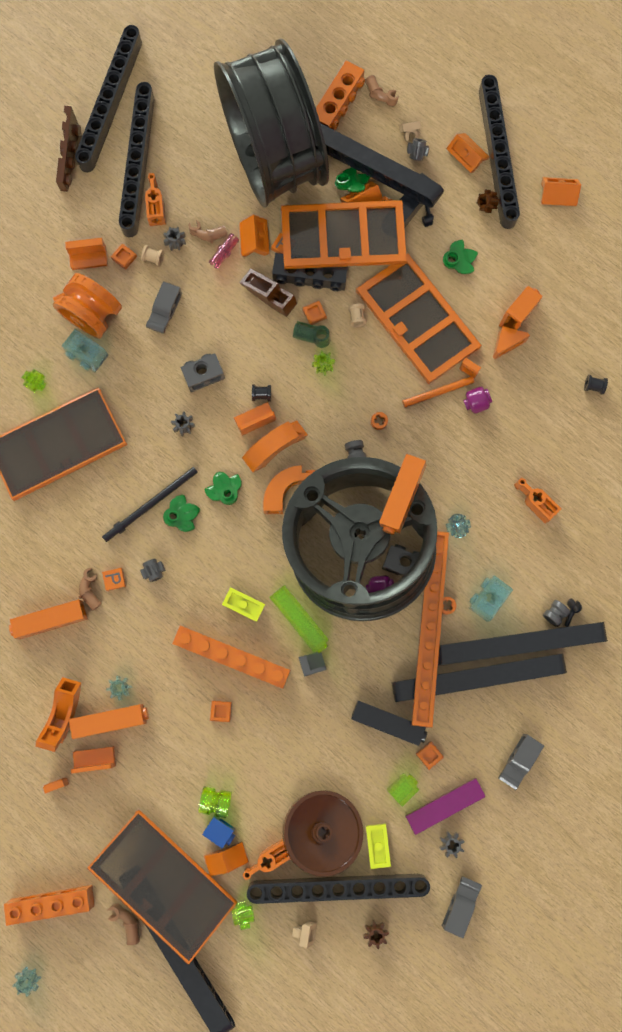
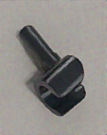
M425 206L426 216L422 217L424 227L433 225L434 215L431 214L430 208Z
M572 598L567 602V606L570 608V614L564 624L569 627L575 613L582 610L580 602L577 600L575 603Z

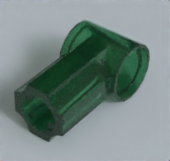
M297 321L293 331V338L314 343L317 347L324 348L330 343V332L326 326H314ZM321 334L326 335L324 339L317 338Z

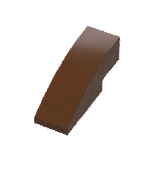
M250 269L240 281V284L249 292L286 317L298 304L293 294L280 288L277 282L253 269Z

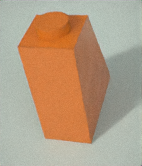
M527 286L508 308L499 326L501 328L504 326L519 330L543 296L535 288Z

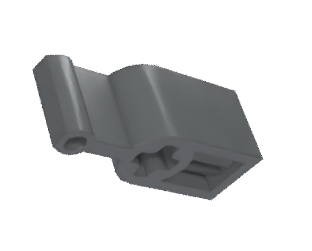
M163 281L154 301L150 318L146 323V328L162 334L165 333L168 322L173 317L182 296L180 287Z
M523 734L498 779L517 790L524 776L532 768L544 745L528 734Z
M464 876L461 877L457 891L452 897L442 923L445 931L464 938L475 909V902L482 887L480 883Z

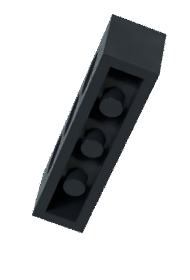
M275 253L272 278L278 284L291 283L299 287L306 285L312 286L315 289L328 288L336 292L345 291L348 266L294 269L296 270L295 273H289L288 270L290 269H284V255ZM291 255V259H296V258H311V257H303V256ZM313 272L314 275L309 276L306 273ZM325 274H330V275H332V277H331V278H326V277H324V275H325Z

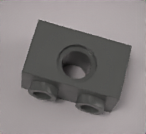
M215 353L203 355L201 359L188 361L184 366L180 367L190 392L225 379ZM202 368L207 370L204 374H198V371Z
M395 544V546L391 545L382 569L404 577L415 564L420 552L413 551L411 553L406 551L404 546ZM408 558L410 566H402L400 559Z

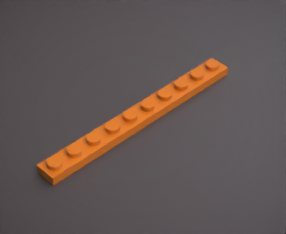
M437 531L434 570L423 593L411 726L433 727L448 532Z

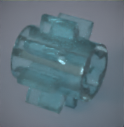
M462 514L452 515L448 519L449 523L446 524L447 532H451V536L456 538L464 537L469 533L468 528H471L470 519L466 520V516Z
M116 676V681L109 680L111 685L106 690L111 691L110 698L118 696L120 701L123 698L122 695L130 696L127 691L132 686L126 683L128 678H124L121 681V677ZM122 684L121 689L123 691L116 692L118 689L116 685Z
M25 967L22 973L18 972L15 975V978L18 980L12 987H16L18 990L17 995L25 993L26 997L31 994V990L36 991L39 988L36 982L41 977L35 973L36 969L28 970Z

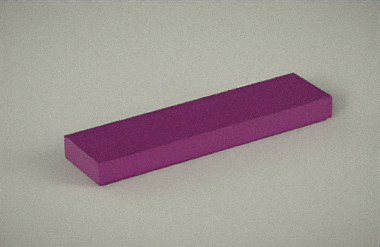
M474 778L405 816L414 834L417 835L486 796L477 779Z

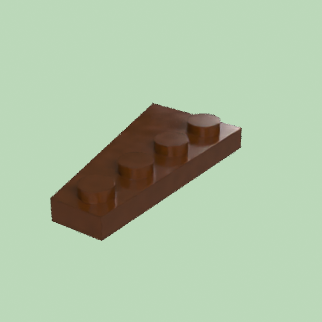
M64 105V113H66L67 118L66 122L62 121L64 141L60 140V154L62 158H58L56 183L60 191L68 192V187L72 183L71 171L75 167L74 155L78 149L77 140L78 136L81 135V125L78 124L72 106Z

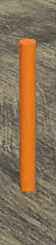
M470 376L402 401L403 406L408 407L473 384L474 378Z

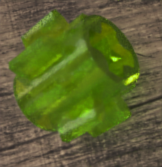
M321 351L320 355H314L316 362H312V367L317 368V374L321 372L325 376L328 370L333 371L331 365L335 364V359H330V352L325 354Z
M35 369L32 372L26 370L22 376V379L25 381L23 386L34 393L37 389L42 391L46 386L45 381H43L45 376Z
M246 901L236 903L237 909L232 910L234 926L239 925L241 930L250 928V922L255 921L252 905L247 906Z

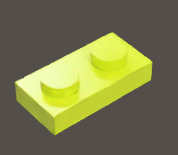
M231 587L222 603L223 606L255 622L258 621L265 607L264 603Z
M386 824L367 825L366 835L370 868L391 867Z

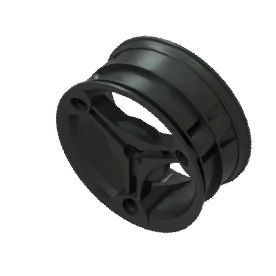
M280 38L276 40L275 46L272 45L261 52L248 54L246 57L233 62H214V75L226 122L240 162L261 206L267 207L271 201H274L275 198L288 190L291 193H295L297 186L307 181L313 186L318 183L321 186L327 185L329 181V163L321 124L305 76L288 43Z
M351 457L331 462L314 471L298 486L285 510L282 540L290 566L300 587L308 598L319 608L333 616L351 621H374L390 617L413 603L423 592L431 578L436 561L437 518L432 501L421 484L418 486L402 527L403 529L412 525L419 536L423 538L419 556L410 571L398 582L383 590L368 593L366 588L361 585V579L366 564L382 556L389 546L392 534L384 532L382 530L383 527L379 524L383 512L367 504H354L343 507L328 498L329 495L337 491L356 486H372L392 491L401 467L391 462L371 457ZM324 504L337 513L336 516L333 517L322 506ZM316 513L321 515L330 525L329 537L335 553L345 560L343 581L337 582L331 587L319 581L309 571L299 551L300 529ZM360 534L362 535V537H364V538L361 539V540H360V538L358 537V535H360ZM352 563L358 564L355 582L349 581ZM349 589H354L356 592L353 596L348 597L345 595Z

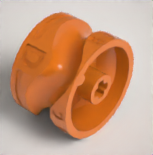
M74 273L64 287L63 292L66 296L60 297L53 303L56 311L66 320L97 339H101L108 329L105 317L110 314L118 315L122 309L120 302L109 291L80 273Z

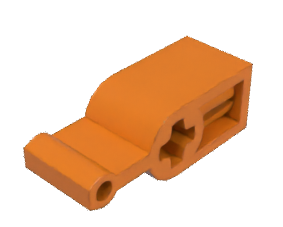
M149 173L148 179L151 188L145 193L147 219L150 226L166 225L162 194L157 189L158 184L154 173Z
M520 478L514 484L516 489H520L526 495V505L545 524L562 509L542 489H532L524 478ZM535 496L538 497L536 502L533 500Z
M283 838L262 851L258 857L257 864L244 870L242 876L245 880L250 879L251 875L259 870L271 872L290 859L285 850ZM264 857L267 859L271 858L270 865L267 863L263 864Z

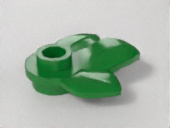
M351 167L336 177L335 187L339 190L361 192L365 190L364 185L368 183L370 177L365 174H358L357 170Z
M463 240L455 241L451 244L450 250L444 254L443 264L449 269H455L460 274H471L474 272V267L471 263L476 259L478 252L464 248Z
M216 472L213 477L214 485L205 488L206 495L212 501H221L225 505L234 504L238 498V490L242 486L241 478L238 474L229 478L224 472ZM231 493L229 497H225L226 494Z
M185 495L176 496L171 500L169 509L164 512L163 521L170 527L176 526L180 531H192L195 529L192 520L198 516L200 508L194 504H186ZM174 514L176 519H171L169 515Z

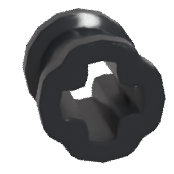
M588 375L585 380L584 391H597L603 395L607 389L608 379H599Z
M252 384V401L261 399L271 402V385L258 387Z

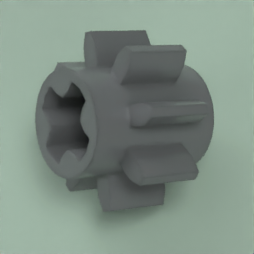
M414 138L413 143L408 142L407 153L410 154L411 159L422 161L423 156L428 157L429 146L426 145V140Z
M169 227L167 233H163L165 238L164 244L165 246L169 245L171 251L173 249L180 250L182 244L186 245L185 239H183L186 237L185 232L180 233L179 227Z
M185 412L182 415L175 414V421H171L172 425L176 426L173 428V431L175 433L179 431L182 437L184 433L191 434V427H195V424L191 422L193 420L192 415L187 417ZM183 421H186V424H184L183 427H181L180 424H183Z
M156 559L144 562L142 564L144 569L140 570L143 579H149V582L161 579L163 577L162 572L166 571L161 561L157 563Z
M447 831L445 838L440 837L443 845L439 848L440 850H447L445 852L446 857L453 854L457 858L459 851L464 852L461 844L465 841L457 839L459 837L457 832L452 836ZM451 840L456 843L453 849L449 847Z

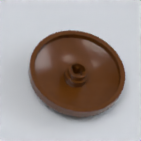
M326 790L314 791L300 797L291 806L284 820L282 833L285 850L291 861L308 874L321 877L339 874L355 861L363 843L361 817L355 806L346 797L336 792Z

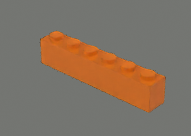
M183 626L179 627L172 643L284 689L291 671Z

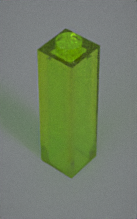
M285 585L269 597L313 653L316 651L321 653L328 647L326 643L329 639Z

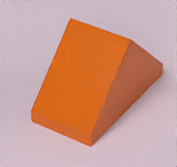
M502 326L498 333L493 358L497 359L524 344L530 337L529 333Z
M243 842L204 855L210 876L229 873L249 862Z

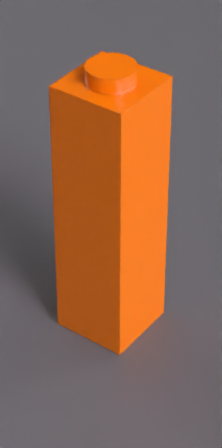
M409 454L405 455L379 521L384 532L393 535L395 532L400 534L426 469V460Z
M78 599L10 619L11 625H9L10 634L15 639H23L88 620L84 602Z
M143 704L72 718L69 719L71 737L76 739L147 724L146 719H149L147 707L144 708Z

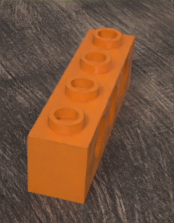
M347 60L344 62L316 107L321 124L333 130L337 129L341 116H345L349 103H353L357 90L361 89L365 83L364 69Z
M92 885L10 899L4 904L6 926L88 912L95 906Z

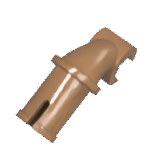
M370 75L365 79V83L370 91L369 96L372 99L386 102L389 106L397 104L399 96L395 97L396 90H389L388 93L383 92L374 75Z
M197 220V228L191 227L190 222L188 224L189 233L192 236H197L199 239L210 243L217 239L228 237L224 225L211 230L206 229L205 231L201 229V224Z
M87 568L79 585V599L82 598L91 610L94 611L102 603L93 594L90 583L97 579V574L91 578L88 577V573L92 571V568Z
M113 904L107 911L113 910L117 915H111L108 920L116 921L118 918L123 920V926L126 929V944H138L140 942L138 932L139 919H136L128 910L123 909L120 904Z

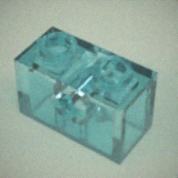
M76 329L62 344V348L65 351L64 355L72 361L74 359L79 361V365L86 371L90 369L96 372L109 356L104 348Z
M495 575L490 579L487 577L480 586L483 589L479 594L475 593L469 601L471 603L469 609L487 622L493 619L513 591L510 586ZM491 594V595H492V596H491V599H492V600L489 601V602L486 601V600H487V596H486V595Z

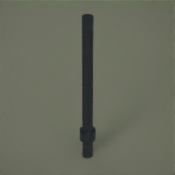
M194 467L189 469L123 521L115 523L114 527L105 533L102 538L108 542L118 533H123L127 526L197 474V470Z

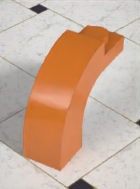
M297 420L292 423L288 421L257 441L244 454L242 459L250 470L255 472L266 467L278 453L290 445L305 439L308 434Z
M302 465L289 467L278 473L266 488L263 501L264 514H283V500L286 492L293 486L300 485L316 470H307L306 473H302Z
M62 677L54 691V701L50 716L36 740L35 747L55 752L59 744H63L70 729L69 719L74 718L77 709L81 682Z

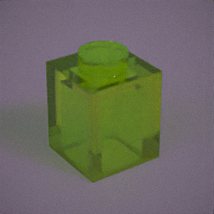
M403 773L386 790L403 807L419 791V788L416 786L418 784L417 780L411 774L407 776Z

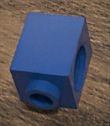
M216 814L202 834L220 848H223L225 844L229 846L236 836L233 834L235 827Z

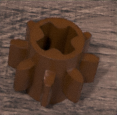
M485 189L484 194H479L476 202L480 207L479 211L492 213V209H498L497 206L500 199L496 196L497 192Z
M373 920V924L370 927L365 925L368 933L363 934V938L369 939L368 947H371L373 944L379 949L380 944H387L384 936L389 935L388 930H383V922L378 925ZM374 931H378V938H374Z

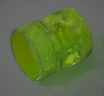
M204 786L198 813L210 815L213 812L216 817L227 818L232 792L226 790L216 792L215 788Z

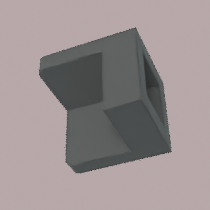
M320 651L298 657L304 677L327 670Z

